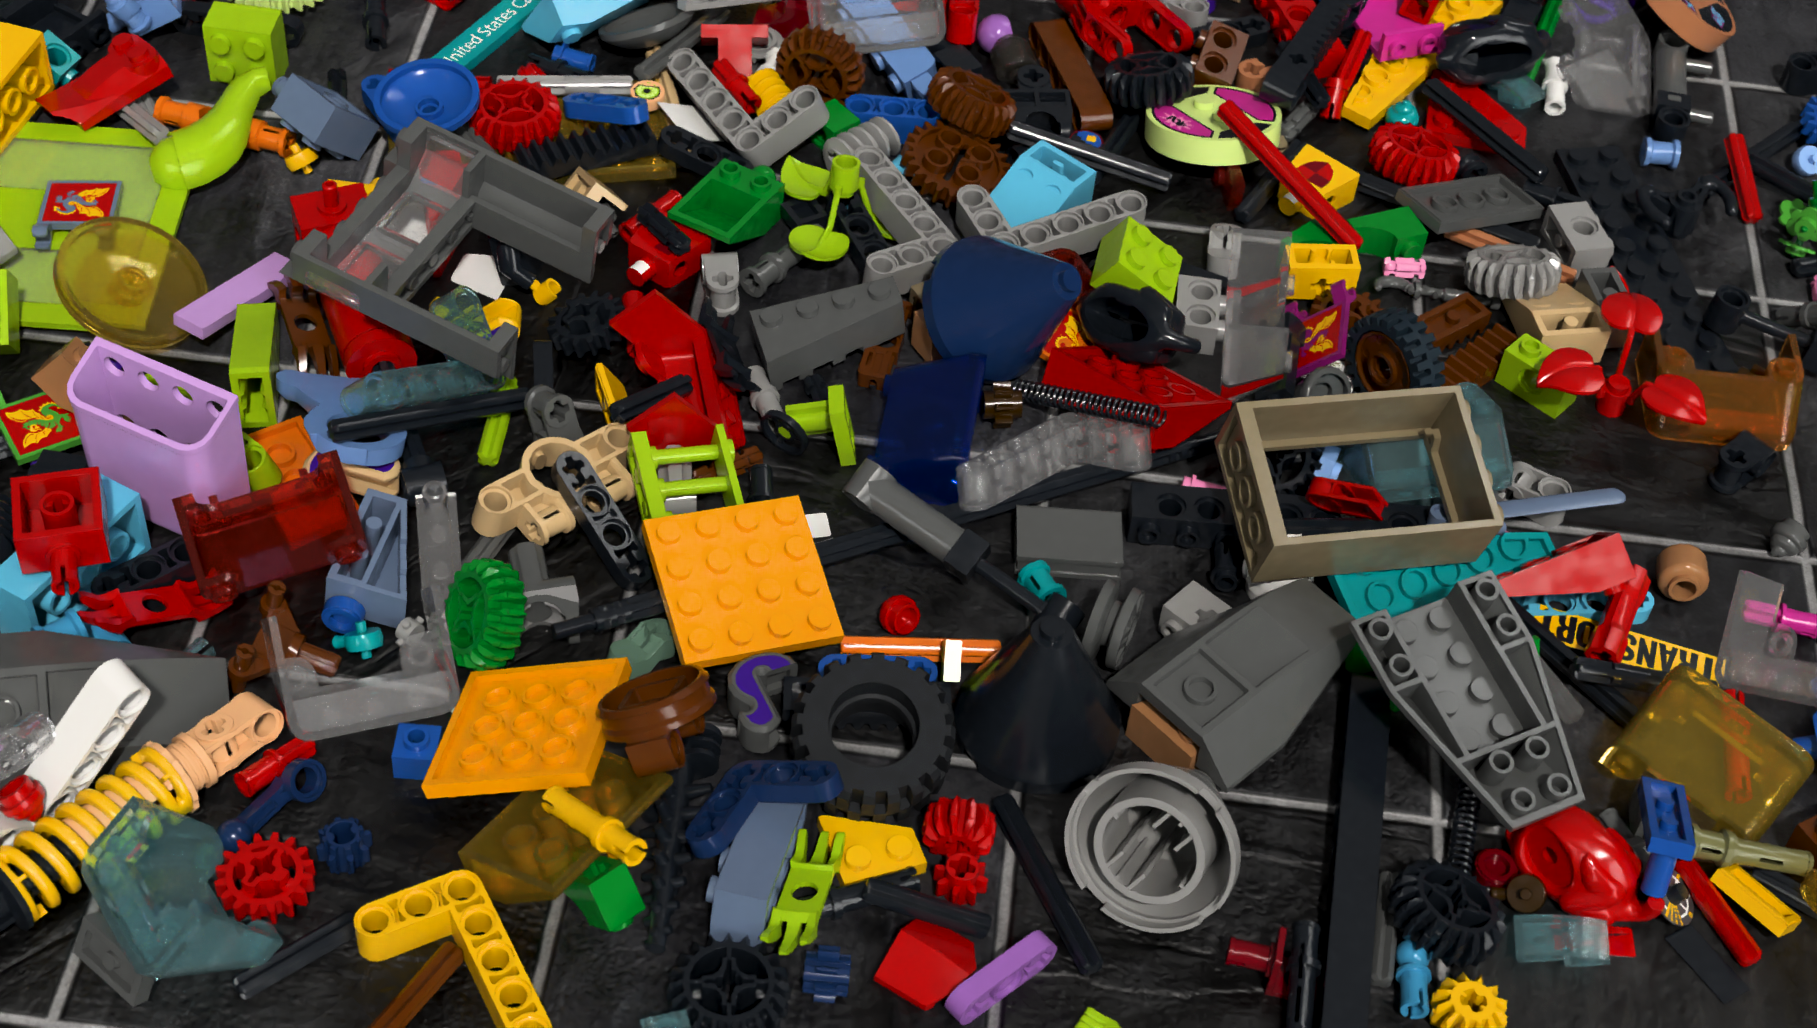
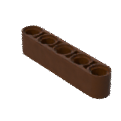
M1064 18L1031 22L1028 28L1030 46L1040 66L1049 72L1052 89H1069L1073 108L1072 127L1074 131L1090 130L1098 132L1110 130L1113 126V112L1110 102Z

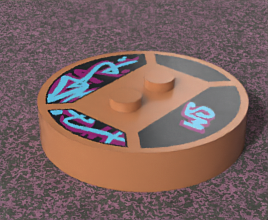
M1646 0L1657 15L1676 34L1701 51L1714 52L1736 32L1734 19L1724 0Z

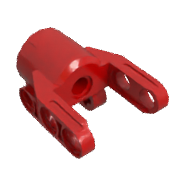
M1055 0L1058 7L1069 15L1078 37L1108 63L1119 57L1116 51L1118 41L1122 45V57L1127 56V53L1133 54V44L1130 35L1125 32L1129 26L1136 25L1167 52H1186L1193 45L1194 37L1189 25L1159 0ZM1155 12L1160 18L1159 28H1156L1154 25L1153 17ZM1176 30L1181 36L1180 46H1177L1174 40Z

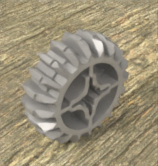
M1512 243L1486 244L1483 247H1477L1468 252L1463 276H1465V284L1470 290L1475 291L1479 295L1485 294L1489 298L1498 297L1501 300L1513 299L1514 301L1516 299L1527 301L1530 298L1540 299L1543 296L1547 297L1552 295L1553 292L1558 291L1562 267H1560L1561 259L1555 253L1549 252L1545 248L1539 249L1536 246Z

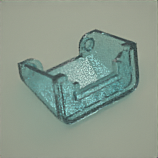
M132 796L86 851L82 861L81 873L133 970L137 974L158 980L254 968L265 964L284 943L275 927L263 920H255L247 925L230 919L207 882L215 873L216 865H221L224 859V846L214 827Z

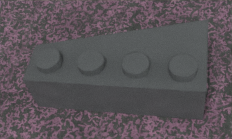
M893 276L749 311L754 343L770 384L775 386L778 391L784 388L783 383L795 377L803 380L806 376L813 375V369L828 362H831L833 365L846 360L847 354L856 349L864 351L866 348L879 345L906 332L903 300Z

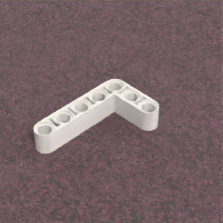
M111 659L94 671L23 774L27 775L30 780H38L45 789L42 817H54L55 810L60 804L64 802L74 803L76 794L90 786L147 704L151 691L121 659ZM0 811V846H13L15 836L21 831L34 832L36 822H30L27 819L17 821L13 818H7Z

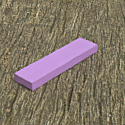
M277 252L272 253L173 314V325L202 340L235 320L237 304L263 303L274 296V293L267 286L268 282L278 280L288 287L284 275L279 273V271L290 259Z

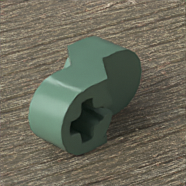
M653 618L641 621L627 638L617 640L611 644L606 659L627 657L632 668L629 680L651 672L659 661L673 657L677 650L668 620Z

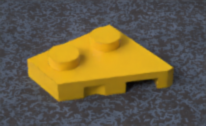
M828 815L818 816L817 828L819 833L821 831H829V858L837 832H845L846 835L839 874H836L840 886L905 869L908 866H914L917 871L915 875L926 873L927 861L913 828L862 820L855 821Z

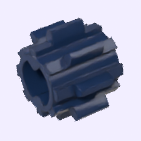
M341 817L334 818L333 823L330 825L326 824L323 829H319L320 844L316 846L318 861H326L327 867L329 866L330 873L340 874L341 872H348L350 875L355 873V869L359 866L363 867L366 862L371 861L369 847L373 845L371 831H364L362 825L359 824V819L352 817L341 819Z
M819 945L818 952L807 951L802 993L814 994L813 1002L835 1004V997L847 998L851 955L840 954V947Z

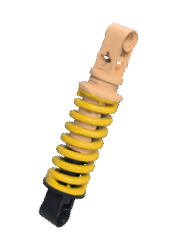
M252 692L240 693L215 713L200 720L196 726L186 733L181 732L173 737L172 743L165 748L157 742L148 741L142 745L137 753L129 757L131 761L121 762L116 767L114 775H102L96 781L94 789L87 788L79 791L75 796L74 803L64 802L60 804L55 810L54 817L45 816L38 819L34 825V832L21 831L15 836L13 846L1 845L0 932L11 924H15L23 931H28L37 920L46 915L48 912L42 904H35L33 898L36 896L50 908L59 906L61 896L54 885L57 881L71 894L80 891L82 883L77 872L74 870L77 867L88 878L97 879L102 873L101 864L99 863L100 859L103 858L111 865L118 864L122 859L119 846L122 844L131 851L139 849L142 845V839L139 834L141 830L151 837H156L162 830L159 820L161 816L167 821L175 823L189 812L194 813L198 810L200 805L197 792L204 787L210 788L218 782L220 776L239 766L244 759L279 736L284 726L282 712Z

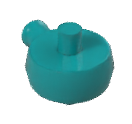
M365 620L355 622L356 630L342 636L335 635L333 637L332 645L335 649L346 648L347 652H361L362 659L372 658L371 650L381 647L384 639L381 629L379 627L367 628Z

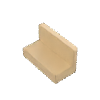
M580 166L577 167L564 184L565 187L597 202L604 196L625 212L628 208V205L610 188Z

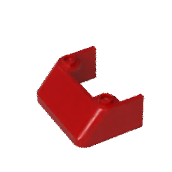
M657 289L652 290L609 320V325L634 344L636 352L635 363L643 374L651 375L658 383L679 374L683 376L689 375L692 378L691 385L694 388L692 393L685 397H681L676 392L671 393L626 423L628 431H646L650 446H655L656 449H665L667 445H681V447L709 445L712 441L715 424H723L727 439L733 440L735 452L745 446L746 438L736 391L721 380V376L717 375L714 371L716 355L707 330Z

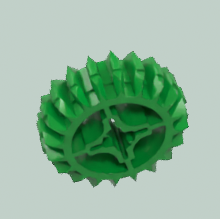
M481 558V560L473 559L471 563H464L461 571H456L454 583L449 584V596L444 599L446 609L445 613L442 614L445 617V625L442 632L447 636L444 643L445 647L450 648V658L456 660L458 666L473 669L474 671L494 670L499 667H505L507 660L514 658V648L520 647L521 632L526 630L523 622L524 617L528 615L524 612V604L527 601V597L522 594L525 587L524 582L519 581V572L513 570L511 564L488 558Z

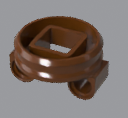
M678 665L652 671L619 685L599 701L596 716L602 721L601 730L604 738L610 742L627 743L625 746L626 753L634 773L639 778L684 767L686 757L682 738L704 733V713L715 704L717 695L714 688L708 683L709 673L703 668L696 665Z

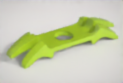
M799 829L795 854L790 860L791 868L777 907H773L769 925L760 935V940L773 943L782 936V922H787L785 935L779 948V955H789L799 943L800 946L811 944L816 939L819 919L835 874H839L845 844V832H837L831 856L826 864L829 831H821L811 860L806 862L808 832L807 829ZM801 887H812L818 891L809 900H797L792 896L793 892ZM805 923L806 928L801 935L802 924Z

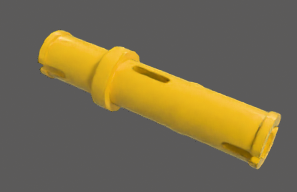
M558 785L550 787L544 793L542 799L547 802L541 803L543 810L553 814L571 828L589 838L591 845L600 852H610L630 867L638 865L645 858L646 852L635 845L642 849H647L646 841L625 830L623 823L614 816L602 815Z

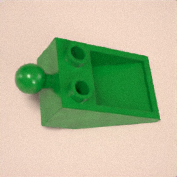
M724 158L668 211L667 218L727 244L765 235L782 218L780 207L784 201L785 184L776 180V174L769 166L758 165L751 170L737 162Z

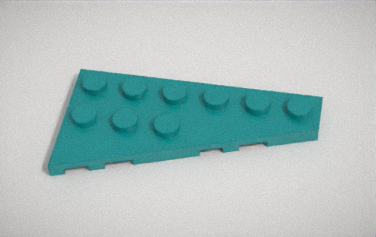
M1504 532L1502 535H1496L1475 562L1328 575L1327 578L1339 605L1354 618L1358 619L1385 608L1392 618L1446 598L1457 582L1491 569L1495 575L1513 570V573L1520 571L1521 564L1529 560L1549 555L1553 558L1551 551L1555 550V547L1548 532Z

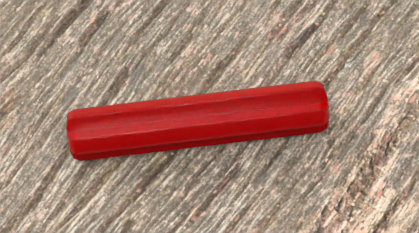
M1362 28L1355 31L1335 78L1347 80L1346 86L1349 87V91L1371 43L1372 33ZM1349 91L1345 92L1343 104L1346 100Z
M1730 133L1724 139V145L1742 221L1755 224L1763 218V213L1745 138L1742 133Z
M1694 858L1692 861L1677 859L1674 870L1679 873L1688 886L1692 899L1740 966L1749 967L1757 963L1761 959L1762 950L1714 884L1709 880V877Z

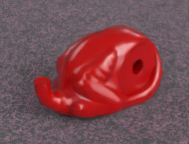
M1573 806L1513 832L1505 830V837L1519 873H1531L1539 877L1545 884L1547 897L1559 903L1560 908L1564 912L1602 927L1610 926L1615 922H1648L1662 913L1665 907V901L1662 898L1650 896L1646 902L1638 898L1639 877L1641 876L1643 863L1635 850L1614 828L1604 827L1599 819L1589 812Z

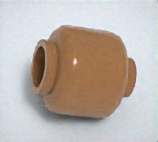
M1690 544L1671 545L1662 550L1657 556L1655 564L1658 588L1665 597L1675 601L1686 602L1701 596L1708 589L1710 581L1708 562L1705 554L1698 547Z

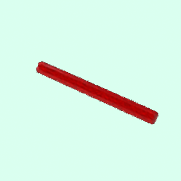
M1232 100L1222 103L1217 111V115L1339 244L1356 245L1358 250L1364 242L1360 234Z

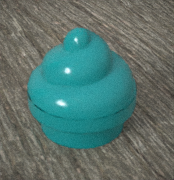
M1404 99L1387 109L1385 120L1387 123L1401 122L1417 126L1419 115L1412 103Z

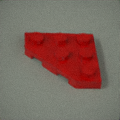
M1432 70L1430 79L1437 78L1525 149L1527 127L1478 86L1456 83L1447 77L1444 72ZM1430 98L1427 99L1424 129L1433 130V133L1437 135H1443L1445 137L1444 140L1452 142L1453 146L1497 154Z

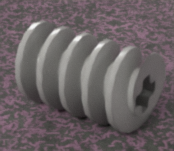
M874 117L868 122L859 124L858 127L850 128L847 132H842L836 137L826 140L823 145V159L826 168L830 171L832 159L835 156L842 154L854 156V151L858 147L865 145L879 148L888 158L890 155H897L901 150L899 135L889 121L883 117Z

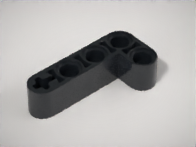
M223 518L208 523L100 573L92 580L90 589L91 593L96 595L110 592L116 588L119 589L120 593L172 586L178 579L191 582L208 573L215 572L217 575L216 580L221 578L234 595L241 598H252L264 591L267 580L263 556L258 546L236 520ZM154 599L142 602L143 606L150 611L164 605Z

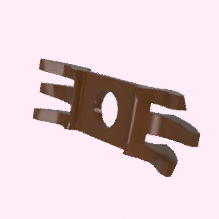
M284 275L290 293V299H286L287 287L278 280L268 282L267 286L275 295L277 309L281 310L292 344V354L297 363V371L307 373L308 352L313 360L317 374L326 375V355L330 375L340 376L336 346L330 341L317 303L315 286L304 285ZM298 318H307L315 324L316 328L305 331L298 328L294 321Z

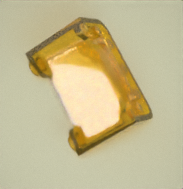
M1683 665L1675 666L1669 671L1598 761L1614 775L1623 779L1636 780L1647 770L1659 780L1684 785L1687 801L1717 822L1711 829L1712 831L1718 832L1723 828L1729 829L1737 837L1758 842L1810 777L1815 768L1813 758L1803 747L1699 672Z

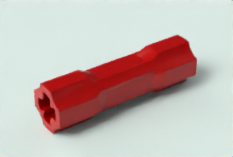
M1637 564L1632 565L1637 578L1626 581L1627 589L1609 595L1600 621L1592 631L1583 653L1586 657L1621 663L1628 645L1627 636L1636 612L1644 602L1651 583L1647 575L1648 570Z

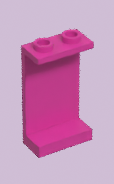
M1368 0L1365 8L1353 25L1356 30L1362 28L1372 33L1369 48L1379 62L1437 53V43L1444 30L1443 23L1422 25L1399 14L1398 11L1403 0Z

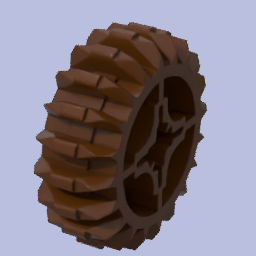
M807 24L802 29L796 28L783 40L777 52V67L775 71L782 75L781 79L787 84L791 92L802 85H813L817 88L824 103L835 98L845 107L846 98L859 94L865 82L866 64L862 62L863 53L854 51L856 42L848 43L845 40V33L839 36L834 33L833 27L826 31L821 24H818L814 29Z
M952 66L940 68L928 85L929 89L926 96L933 110L940 113L943 119L949 120L952 125H957L962 130L970 131L973 135L980 134L983 137L990 136L991 138L1004 136L1010 123L1015 119L1017 107L1010 94L1003 91L1000 85L994 84L991 79H986L981 74L973 73L970 69L964 70L961 67L954 68Z

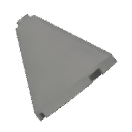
M1147 761L1129 762L1111 767L1097 775L1085 786L1075 799L1066 819L1064 832L1065 852L1069 867L1081 890L1087 886L1093 895L1104 904L1100 909L1101 911L1128 927L1152 933H1174L1194 928L1200 925L1206 917L1221 908L1238 878L1241 850L1235 824L1213 780L1201 770Z

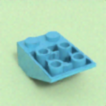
M1041 139L1019 156L990 193V196L1009 225L1015 227L1091 202L1097 171Z

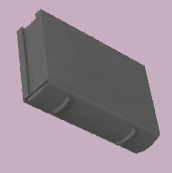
M1016 505L1014 515V575H1018L1021 569L1028 563L1044 560L1051 568L1050 575L1052 577L1092 580L1112 578L1120 581L1121 567L1124 565L1122 512Z

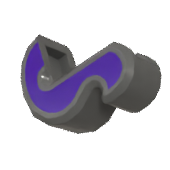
M777 652L755 654L737 662L728 674L727 708L732 716L738 720L737 738L746 750L753 753L769 752L776 747L780 740L776 728L781 722V717L770 696L783 692L784 676H798V664L790 656Z

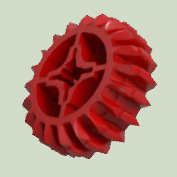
M513 77L511 81H503L499 78L496 84L486 82L485 89L479 88L480 103L475 114L468 120L469 128H475V135L484 137L485 141L494 150H499L501 155L506 152L513 153L520 142L524 148H528L533 139H535L538 145H541L544 137L548 136L551 142H553V138L559 134L562 112L557 96L551 93L550 88H542L540 82L531 84L527 78L522 81H516Z
M1390 122L1379 126L1370 141L1367 154L1369 162L1374 165L1376 171L1382 172L1385 178H1391L1394 180V183H1401L1405 187L1454 180L1461 159L1458 155L1459 151L1453 147L1454 144L1444 140L1445 137L1443 135H1437L1433 133V130L1424 129L1422 126L1418 127L1411 123L1403 124L1401 122H1395L1394 124Z

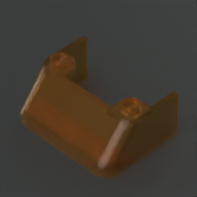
M1660 329L1654 335L1644 336L1635 359L1639 386L1645 381L1654 383L1656 378L1662 374H1674L1685 377L1700 388L1704 397L1707 414L1705 425H1698L1661 415L1649 409L1642 402L1645 426L1653 436L1663 440L1725 446L1741 431L1746 429L1776 451H1783L1789 448L1796 433L1804 381V370L1796 334H1788L1778 358L1772 359L1765 369V376L1695 369L1694 359L1685 349L1677 346L1662 345Z

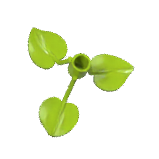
M847 154L835 156L832 159L830 171L802 163L790 155L786 158L780 181L785 184L784 192L800 200H814L820 195L826 197L831 190H833L834 194L825 229L816 225L797 226L790 232L788 243L797 254L816 261H833L847 253L849 249L848 236L843 233L833 232L832 230L840 198H850L858 189L862 202L882 236L896 241L872 212L865 189V178L859 177L861 162L857 157Z

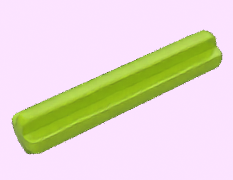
M500 376V379H497L494 392L518 388L517 378L514 376V379H509L505 376ZM511 413L487 417L477 452L480 465L494 467L499 463Z

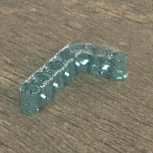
M462 285L456 287L433 301L430 305L429 311L487 340L492 338V333L480 300L471 288ZM444 354L447 362L372 372L345 387L340 393V403L344 412L351 417L492 393L504 386L506 377L500 376V379H495Z

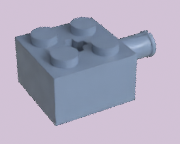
M294 73L289 78L286 76L279 77L272 85V93L277 98L270 109L282 118L280 124L294 133L298 134L300 132L304 136L301 140L306 145L317 151L324 147L325 151L340 160L347 156L359 161L380 127L378 123L337 91Z

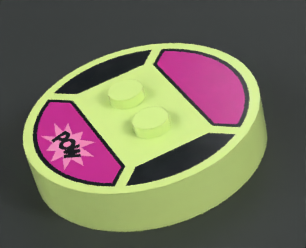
M1193 85L1194 90L1191 92V95L1184 98L1183 101L1174 102L1172 106L1164 105L1160 108L1151 107L1148 110L1146 109L1144 132L1146 142L1158 153L1174 160L1206 166L1240 165L1259 160L1217 115L1218 107L1227 100H1232L1277 148L1280 144L1281 109L1279 106L1259 98V93L1247 89L1225 85Z

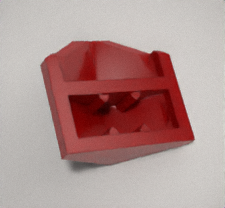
M915 918L898 933L877 970L874 981L927 1011L933 1008L935 1003L948 997L957 986L974 974L977 969L974 942L951 929Z

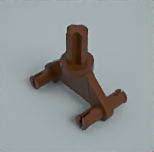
M278 580L271 581L267 588V593L260 600L261 628L252 646L247 643L239 644L235 650V656L228 663L227 674L230 677L228 689L236 694L245 691L247 681L278 669L288 668L293 670L298 665L327 677H333L341 663L340 655L306 642L307 635L300 633L284 598L286 585Z

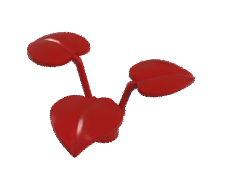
M1618 292L1607 296L1601 304L1600 314L1608 325L1615 329L1628 330L1615 374L1605 379L1602 366L1594 365L1593 358L1588 352L1571 347L1560 348L1549 354L1538 372L1536 388L1556 389L1574 395L1595 394L1597 398L1595 402L1596 410L1609 418L1620 417L1624 413L1626 405H1634L1636 398L1641 395L1642 402L1649 409L1661 415L1698 425H1705L1707 421L1703 394L1700 388L1691 380L1679 375L1662 374L1656 378L1654 383L1645 381L1632 392L1630 380L1622 375L1635 332L1644 335H1654L1659 331L1663 322V315L1659 306L1652 299L1642 294Z

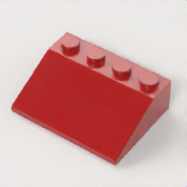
M1099 346L1052 348L1041 382L1046 385L1067 387L1068 389L1085 391L1086 393L1108 395L1110 398L1114 396L1116 399L1121 398L1122 400L1127 399L1128 401L1151 403L1153 406L1158 405L1161 414L1156 424L1161 423L1164 411L1166 410V420L1159 428L1079 412L1081 418L1092 422H1100L1107 426L1106 431L1118 437H1127L1135 442L1134 446L1137 449L1148 453H1155L1157 449L1174 448L1230 410L1232 402L1161 364L1135 365L1118 360L1116 354ZM1148 407V415L1146 417V421L1149 420V411L1151 409L1150 407ZM1156 408L1154 409V417L1152 419V422H1154L1157 418L1158 412Z

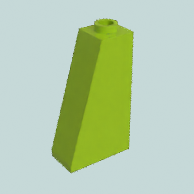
M276 302L237 304L229 364V379L232 393L238 395L239 398L238 404L242 428L269 427L278 423L279 392L276 390V373L279 372L280 325Z

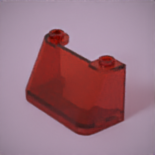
M337 449L316 455L318 467L309 474L306 467L298 469L300 478L219 502L217 495L208 497L210 504H201L195 501L193 493L172 499L202 597L213 600L214 603H226L237 598L239 593L267 585L271 581H280L335 563L340 565L351 564L362 557V553L367 549L368 544Z

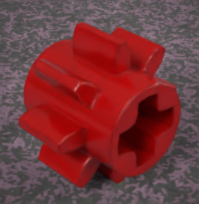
M969 851L956 854L948 852L946 854L945 866L941 864L935 865L933 879L937 881L936 896L944 895L947 901L958 905L969 903L971 906H974L977 893L983 894L987 891L988 878L984 877L986 863H978Z

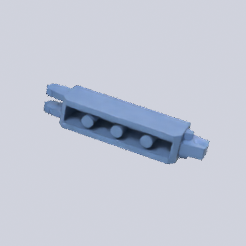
M836 0L838 9L835 10V13L840 23L844 27L850 26L853 30L852 35L861 49H868L871 53L869 54L875 68L879 72L882 70L888 75L887 80L896 94L901 92L905 98L928 99L926 96L929 89L928 85L937 73L935 58L889 0Z

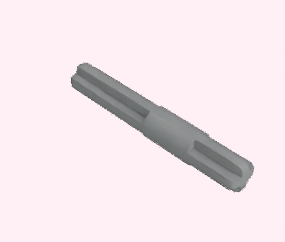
M499 75L496 79L497 83L499 78L503 81H511L512 77L516 81H522L527 78L531 84L540 82L542 88H550L551 93L556 96H566L578 92L630 96V89L633 87V79L630 75Z

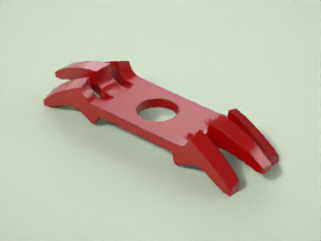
M211 572L191 582L178 579L172 586L120 593L119 589L116 588L101 595L87 591H78L80 602L95 611H76V613L85 623L98 626L112 633L122 634L130 627L179 619L195 618L198 622H201L225 610L233 604L228 589L196 596L216 582L217 575L215 572ZM148 599L158 600L165 605L166 610L153 612L146 609L142 602Z

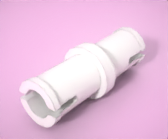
M1554 56L1548 58L1544 63L1545 78L1542 81V92L1545 95V112L1549 115L1557 116L1565 111V93L1568 90V80L1565 78L1564 59Z

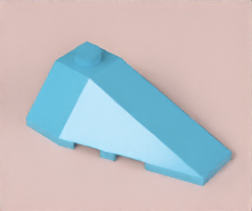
M541 0L522 24L524 32L548 43L563 42L564 44H571L616 18L644 5L649 0Z

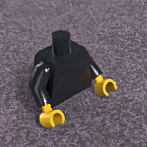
M488 235L492 254L503 286L519 285L526 291L530 288L533 290L532 293L535 301L540 305H548L557 299L556 294L561 292V286L555 279L548 278L543 283L538 281L544 262Z

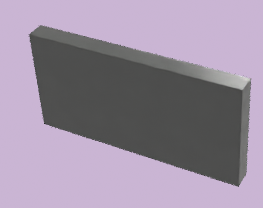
M1502 173L1398 188L1395 196L1396 201L1404 207L1409 206L1417 218L1436 234L1539 219L1544 211L1543 205Z

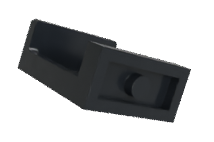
M15 0L0 10V22L42 31L43 33L49 30L79 54L81 58L111 38L106 12L100 9L90 16H86L59 3L58 0Z

